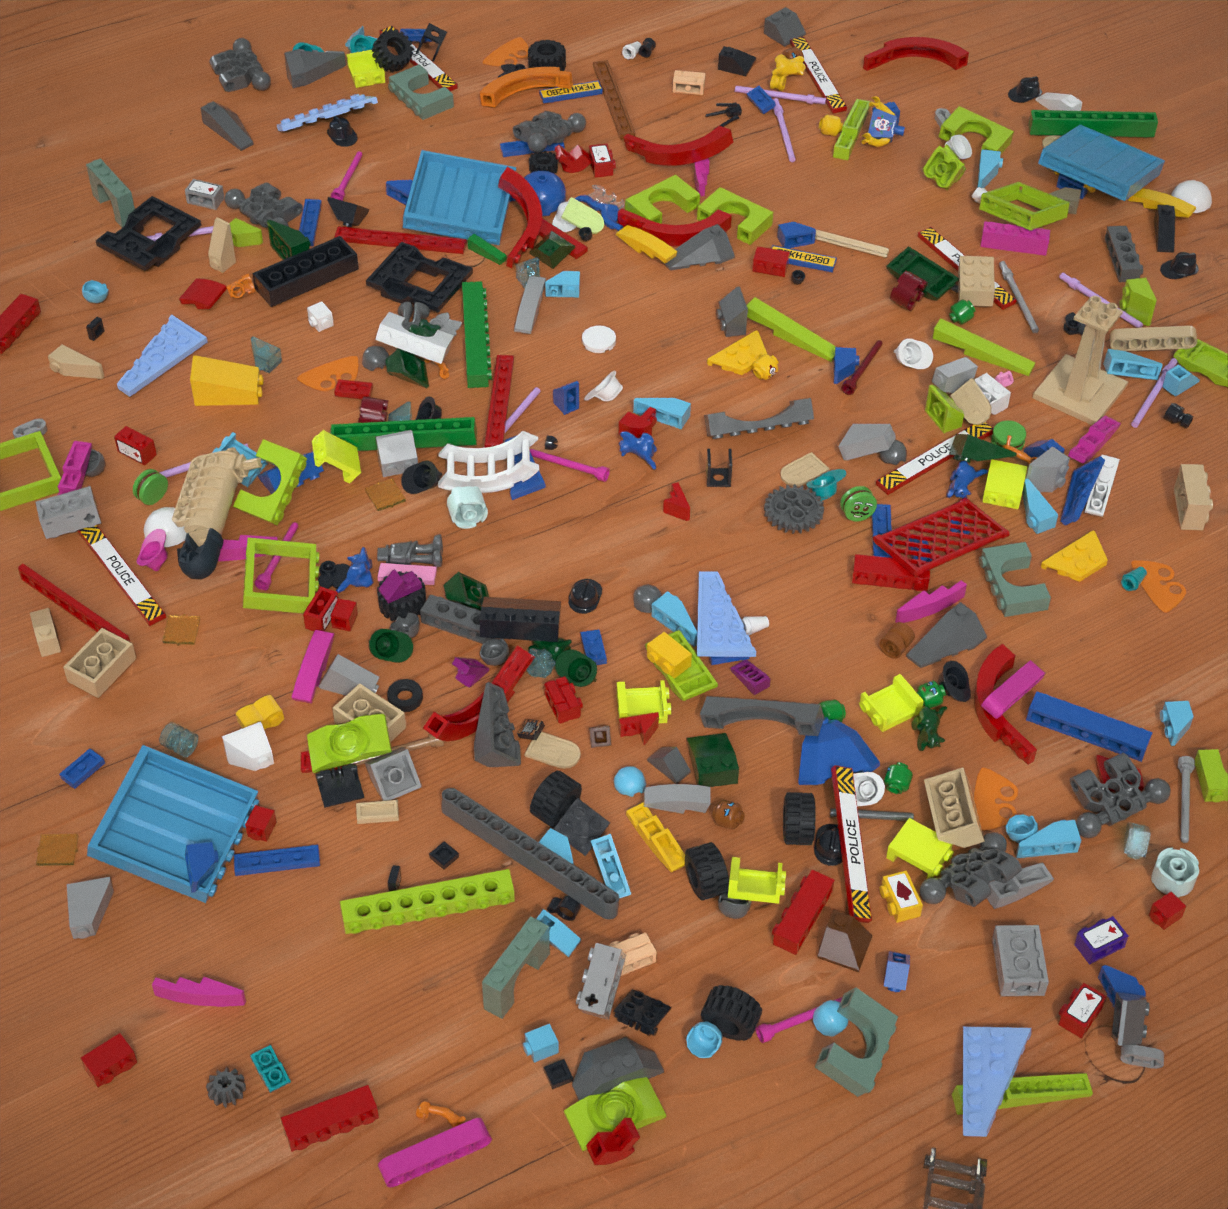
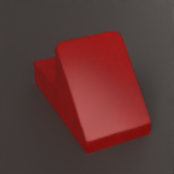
M679 482L671 484L669 499L663 501V512L684 521H689L690 506Z
M658 712L619 719L620 737L640 734L643 745L649 741L659 727Z

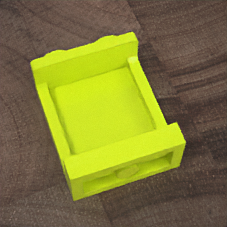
M372 50L346 54L347 67L356 88L385 83L384 69L380 68L378 63H375V58L372 57L374 53Z
M322 430L313 438L312 446L315 466L320 467L324 462H327L341 469L344 481L349 484L361 474L356 446L325 430Z
M991 459L982 502L1019 509L1028 466Z
M899 674L894 677L892 685L870 696L866 692L861 693L859 705L861 710L871 718L872 723L884 732L918 715L924 701L903 676Z
M660 680V687L625 689V682H617L619 719L658 712L659 723H667L668 715H671V703H667L669 687H665L664 680Z
M909 818L888 846L886 858L894 862L899 857L925 871L928 874L927 879L930 877L934 878V876L938 877L940 875L944 862H949L954 853L952 851L953 844L939 841L935 831Z
M732 857L728 898L779 904L780 895L784 896L786 871H782L783 863H778L777 872L740 869V858Z

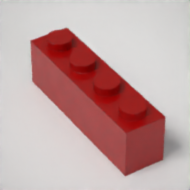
M20 293L0 315L1 354L10 347L40 314L41 309L38 299Z
M855 554L852 583L928 592L930 570L924 572L919 577H914L894 558Z
M811 870L808 876L803 877L799 892L795 891L791 898L792 904L789 908L786 907L781 916L782 921L780 924L776 923L772 930V935L774 936L773 945L797 955L833 893L834 879L815 870Z
M365 1085L281 1117V1123L291 1152L306 1149L309 1145L316 1142L327 1141L339 1133H348L360 1125L371 1124L376 1119H379V1115L369 1085Z

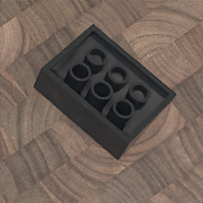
M484 597L480 615V637L558 642L561 601Z

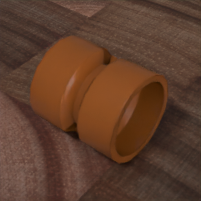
M897 622L880 640L879 647L885 655L897 659L913 642L915 634L908 625Z

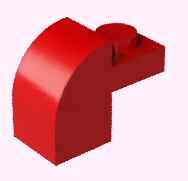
M560 145L554 148L557 154L556 158L561 163L565 172L577 173L592 163L589 153L580 145H577L570 152Z
M649 407L641 417L628 411L619 421L618 434L629 432L636 438H641L643 433H648L652 436V427L657 422L656 409Z
M624 1118L613 1131L597 1132L586 1147L594 1165H608L630 1156L635 1151L633 1145L639 1140L640 1136L632 1118Z

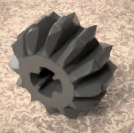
M227 1067L224 1072L217 1069V1076L210 1075V1082L207 1083L206 1089L209 1099L214 1100L216 1106L223 1103V1106L226 1108L228 1103L231 1102L233 1105H236V1099H243V1092L246 1091L243 1075L238 1074L236 1069L231 1072Z

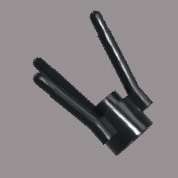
M736 102L717 103L716 106L728 108L706 114L705 116L710 117L726 113L731 119L719 125L724 127L732 121L738 120L742 114V109Z

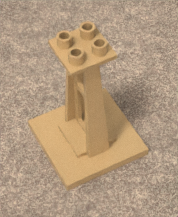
M1092 296L1088 299L1073 319L1085 324L1076 358L1065 354L1034 392L1033 399L1090 425L1104 417L1128 385V381L1115 375L1107 374L1106 371L1100 369L1105 335L1123 313L1122 310L1117 309L1118 306L1115 303H1103L1099 296Z

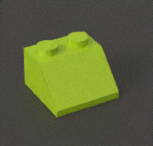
M1147 278L1127 279L1122 290V299L1119 302L1120 309L1144 325L1150 326L1157 300Z
M929 385L925 412L943 433L962 427L963 411L958 408L946 392H943L934 385Z

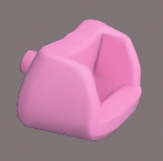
M1010 371L1000 372L995 377V380L1004 387L1014 382Z

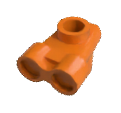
M248 273L241 276V279L226 286L231 297L241 298L245 293L251 294L256 292Z

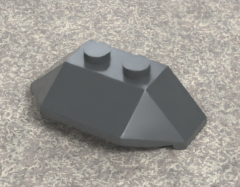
M624 1037L585 1052L572 1087L580 1101L587 1096L607 1092L624 1081L643 1077L648 1079L664 1073V1069L654 1051Z

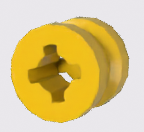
M773 75L770 88H777L779 91H783L786 85V76Z

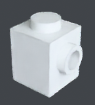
M323 302L307 308L308 321L318 332L334 326L332 312Z

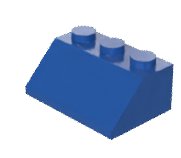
M313 451L303 454L307 458V464L300 474L297 487L303 485V480L309 478L311 481L320 477L319 473L324 471L322 465L320 467L315 466ZM278 467L257 475L271 494L280 485L281 473Z

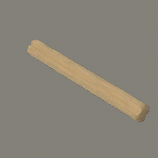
M815 229L816 240L884 258L889 254V249L886 247Z

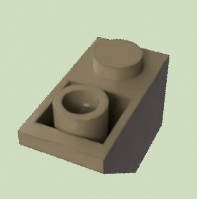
M1064 187L1049 193L1070 202L1068 213H1077L1081 190Z

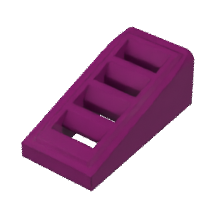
M747 659L730 668L731 672L753 695L770 687V677Z

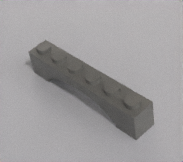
M811 398L790 401V405L782 412L763 420H737L726 416L725 412L704 415L707 436H713V439L723 438V434L730 433V436L741 435L740 431L747 430V433L758 432L757 428L764 427L765 431L775 429V425H781L782 428L790 427L793 422H798L799 425L808 424L809 420L814 419Z
M707 696L700 712L703 725L706 728L723 729L725 725L734 722L761 719L785 723L797 729L799 735L818 736L824 721L821 705L813 703Z

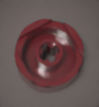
M905 271L897 280V287L892 289L890 300L911 312L916 305L915 302L922 300L924 296L922 291L926 288L928 282L909 271Z
M364 396L360 407L358 423L386 422L388 412L385 411L388 409L389 400Z

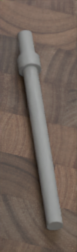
M1001 261L999 266L1002 270V276L1007 280L1032 332L1037 333L1039 329L1013 279V273L1007 267L1006 262Z

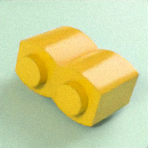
M271 695L264 696L254 704L247 705L236 712L237 721L242 728L261 722L265 730L266 728L278 726L284 720L282 709Z

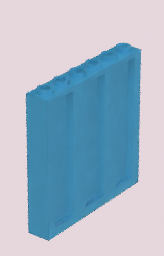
M1079 125L1043 148L1038 164L1126 201L1160 175L1165 160L1088 127Z
M421 150L403 215V228L467 240L472 234H476L489 244L500 245L511 195L498 188L500 176L507 168V165ZM508 166L509 168L516 171V167Z
M142 745L88 844L87 856L206 903L209 896L213 897L218 885H215L217 880H222L226 868L224 866L226 862H231L233 858L235 844L239 845L243 837L241 831L243 827L246 828L245 824L255 805H259L260 800L257 799L258 791ZM212 842L213 849L218 852V863H215L214 871L196 892L191 893L185 861L186 845Z

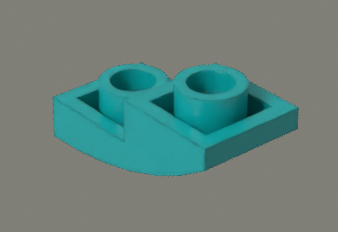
M271 1045L250 1055L257 1072L270 1093L291 1083Z

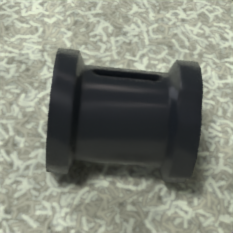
M646 38L643 41V45L639 48V54L645 58L650 57L652 50L656 47V42L652 38Z

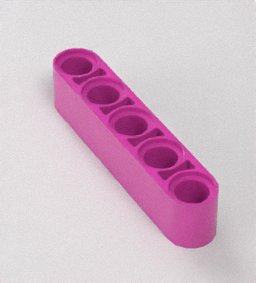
M1030 660L992 692L981 706L995 719H998L1030 691L1046 673Z
M475 1118L385 1157L378 1163V1168L387 1187H395L486 1147L490 1144L492 1138L482 1118Z

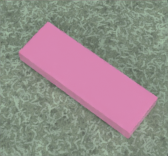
M380 563L378 581H383V578L389 576L392 570L395 569L397 572L402 571V573L413 571L417 578L420 577L425 585H435L437 567Z

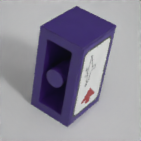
M1114 916L1108 919L1099 920L1090 928H1082L1077 933L1074 945L1090 965L1125 948L1129 936Z

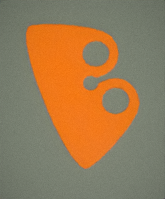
M521 37L515 38L494 50L482 63L501 67V65L506 64V59H513V64L516 65L517 59L509 56V54H514L518 58H525L528 56L529 46ZM520 50H524L527 52V54L524 56H520L517 54V52Z
M349 356L320 365L302 373L297 377V380L313 389L329 391L336 385L335 380L330 378L333 374L336 375L337 381L341 379V375L344 373L351 374V381L356 379L359 367L358 357ZM323 381L331 382L329 388H323L320 384Z
M1134 560L1131 562L1133 570L1138 567L1146 569L1147 575L1141 582V586L1161 611L1167 613L1183 600L1186 595V589L1182 584L1178 582H1169L1166 585L1160 584L1162 580L1168 581L1173 579L1174 570L1170 566L1151 561ZM1161 568L1168 569L1170 575L1162 577L1159 575L1158 570ZM1172 585H1176L1182 591L1180 594H1173L1169 588Z
M983 767L978 773L974 792V801L982 831L1002 827L1007 824L1010 818L1017 815L1015 807L1008 803L997 804L995 799L1000 798L1002 801H1012L1018 796V788L1011 781ZM1010 787L1014 793L1010 797H1005L1001 794V788ZM1009 808L1012 811V816L1010 818H1003L999 814L1000 809Z

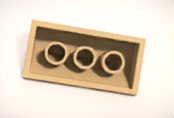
M964 768L925 779V787L938 840L964 848L985 842L971 786Z

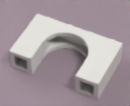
M388 312L380 323L375 340L440 364L443 362L450 350L454 335L437 330L435 335L431 337L413 334L403 328L405 317Z

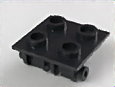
M350 763L349 765L342 766L341 769L340 766H337V770L331 768L332 771H319L315 775L324 808L365 798L356 764L352 765Z
M576 798L553 830L568 837L569 844L586 856L592 848L591 840L599 838L610 822L579 798Z
M632 989L614 1009V1012H616L614 1017L617 1018L618 1022L629 1025L631 1028L637 1022L635 1030L638 1031L640 1029V1032L648 1036H655L658 1031L657 1025L672 1007Z

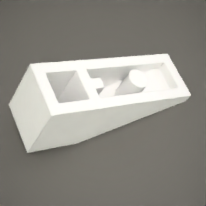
M1047 92L1036 98L1038 103L1049 110L1081 111L1082 101L1070 94Z

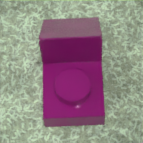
M394 569L380 586L379 592L389 604L421 589L422 583L413 571L400 576Z
M455 657L452 663L458 668L456 679L469 688L490 669L473 658Z

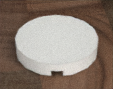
M593 326L586 329L582 334V344L588 351L604 353L605 350L609 349L610 351L616 344V335L608 327Z

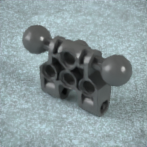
M245 38L235 40L233 50L218 53L209 60L214 72L219 75L221 85L227 92L246 88L251 81L253 87L259 91L266 90L271 85L269 74L264 72L257 56L252 51L251 43Z
M544 111L534 116L532 121L525 120L515 125L512 131L516 138L527 142L531 151L539 153L544 151L547 145L563 142L564 138L573 132H582L587 122L580 113H573L567 120H564L561 114Z
M267 182L251 189L250 197L245 199L244 193L241 190L235 188L230 189L224 198L229 208H240V212L250 218L251 223L260 224L264 228L268 227L267 220H272L289 227L288 222L299 216L303 210L302 204L291 197L279 200L281 191Z
M1121 753L1104 762L1105 770L1110 777L1105 784L1100 783L1095 774L1089 769L1070 778V785L1084 809L1098 813L1086 812L1077 817L1076 825L1079 835L1087 839L1094 838L1100 833L1102 825L1107 824L1111 826L1121 820H1126L1128 817L1146 809V803L1148 802L1154 804L1166 802L1171 793L1169 784L1160 778L1151 779L1146 783L1144 791L1140 792L1138 787L1141 775L1125 753ZM1125 780L1131 781L1133 785L1128 784ZM1108 788L1113 789L1115 793H1111ZM1091 797L1097 798L1099 802L1093 801ZM1119 805L1124 806L1127 811L1122 810Z
M989 832L984 835L985 842L980 844L979 849L971 848L968 853L953 857L952 863L948 868L941 871V878L930 877L924 880L920 885V896L926 903L936 905L945 898L946 888L951 887L956 900L975 907L991 895L992 892L988 885L990 881L995 880L1007 883L1022 871V866L1015 857L1005 852L1007 842L1004 836L998 832Z

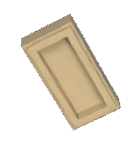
M398 800L356 803L357 824L399 821Z

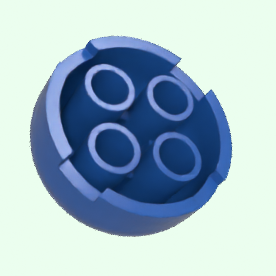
M534 171L524 177L533 187L540 200L542 216H549L551 212L557 211L559 204L566 202L565 185L556 174L549 171Z

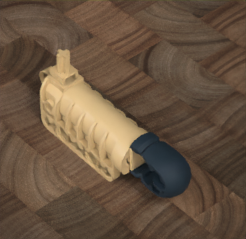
M231 447L225 451L197 456L191 461L172 516V521L177 527L185 526L184 530L187 533L185 543H183L179 555V565L182 572L189 578L204 579L215 570L220 556V549H222L224 542L222 531L238 483L243 481L244 477L248 476L249 470L262 467L260 457L247 460L243 454H239L236 448Z

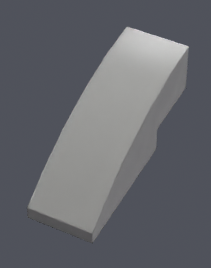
M668 784L645 787L644 807L684 814L685 810L706 813L710 806V787Z
M1043 863L1025 867L1007 883L990 882L988 885L992 893L987 899L992 907L997 909L1036 892L1051 883L1054 878Z

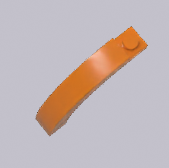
M534 67L511 72L495 79L480 91L481 105L496 108L508 96L530 88L560 87L571 89L573 86L572 73L560 71V67Z

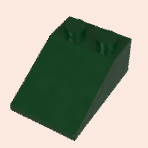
M267 220L270 246L282 260L310 249L311 243L309 238L305 237L300 231L275 221Z
M956 434L949 452L950 455L954 456V460L959 462L966 461L967 463L1015 457L1017 454L969 434Z
M726 733L687 738L697 785L715 787L738 784L739 766L735 751Z

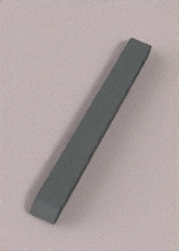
M448 788L442 792L441 810L443 814L600 917L609 920L617 917L619 895L615 891L460 791Z

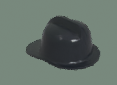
M1038 77L1022 78L1019 85L1009 91V99L1017 103H1024L1041 96L1042 90L1040 89Z
M333 117L327 130L328 136L336 145L341 147L355 144L358 136L350 126L349 121L345 118Z
M1187 252L1178 253L1173 260L1163 263L1160 268L1161 274L1169 279H1181L1195 275L1199 271V267L1196 264V254Z
M428 396L421 402L415 420L441 419L442 409L435 404L433 397Z
M428 460L412 465L402 475L403 489L410 494H417L432 489L438 485L442 472H439L435 465Z
M592 579L577 581L569 595L568 603L570 608L579 614H587L595 610L602 595L601 584Z
M956 661L946 662L942 673L939 675V685H943L946 695L952 696L960 702L969 701L971 690L966 669Z
M836 824L823 825L816 834L815 856L822 864L828 866H836L842 863L839 829Z

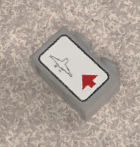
M193 179L185 189L188 204L217 210L224 200L222 185Z

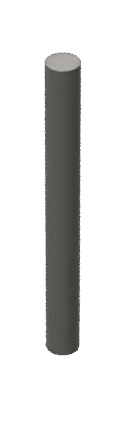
M830 808V817H837L836 809ZM858 810L859 818L899 821H907L909 818L914 819V813Z

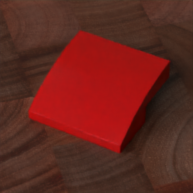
M196 278L179 300L181 304H195L197 309H211L226 291L227 287L213 280Z

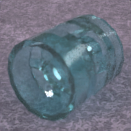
M170 722L161 732L159 743L186 758L195 750L198 744V735L174 722Z

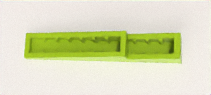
M856 99L834 146V158L849 160L871 107L869 106L871 101Z
M756 297L746 305L748 308L747 318L773 329L774 336L830 362L834 360L836 346Z
M941 318L934 328L933 339L965 349L964 355L1027 376L1030 375L1035 366V362Z
M1087 1073L1012 1078L1008 1089L1005 1090L1003 1101L998 1109L1090 1097L1093 1095ZM957 1085L952 1093L957 1115L963 1114V1085Z

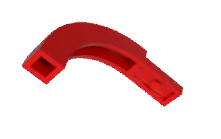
M904 37L884 43L883 48L865 55L863 69L869 71L887 62L904 57H924L943 62L957 70L967 66L969 52L955 44L940 39Z
M722 126L716 127L713 131L699 139L675 145L656 144L630 134H626L623 137L626 150L645 156V160L648 163L664 166L699 162L722 152L734 143L731 129Z
M507 166L500 176L498 188L510 194L519 203L527 223L526 230L508 255L506 266L512 269L515 263L518 264L520 262L522 253H526L528 248L533 249L537 243L542 223V208L540 200L529 182Z
M622 208L618 211V224L623 227L629 225L641 229L673 247H679L702 230L717 224L727 232L731 228L732 221L731 214L719 209L701 221L684 225L661 224Z
M1002 643L987 656L980 668L974 693L975 710L978 720L988 736L994 742L1001 739L1006 746H1009L1016 753L1019 759L1029 765L1034 762L1037 749L1003 715L995 719L981 706L985 699L994 692L997 681L1014 666L1016 655Z
M518 645L492 681V684L504 690L507 703L515 694V691H513L514 687L535 658ZM484 692L474 702L458 712L445 715L433 712L423 729L441 741H456L477 731Z

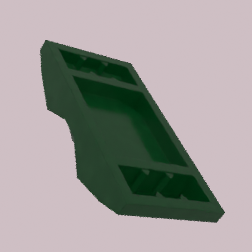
M909 246L886 266L888 271L897 279L905 271H909L927 281L928 284L922 291L924 293L923 297L937 301L959 281L957 276Z

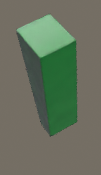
M472 234L468 238L469 250L499 265L507 260L505 253L476 234Z

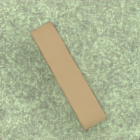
M1193 326L1114 329L1110 333V346L1113 350L1189 349L1197 345V333Z

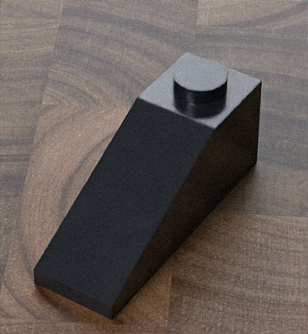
M1158 205L1154 218L1157 252L1174 253L1175 209L1174 206Z

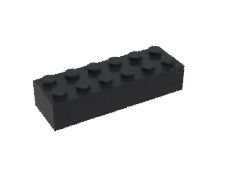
M338 236L252 273L254 287L264 300L273 307L358 270L357 253L341 236Z

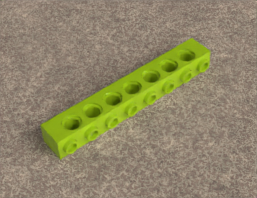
M506 869L340 901L345 934H357L370 929L377 930L386 926L402 925L406 922L423 921L432 917H444L453 913L486 909L489 906L506 905L510 902H515L510 871Z

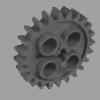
M787 484L786 489L779 486V491L774 489L773 494H768V498L765 499L764 511L765 516L768 517L767 521H772V526L778 525V530L785 528V533L791 530L792 534L795 533V530H798L801 534L802 529L809 532L810 527L815 529L816 524H820L824 514V502L820 501L821 497L816 496L815 491L810 493V488L804 490L803 485L797 488L796 484L793 485V488H790Z

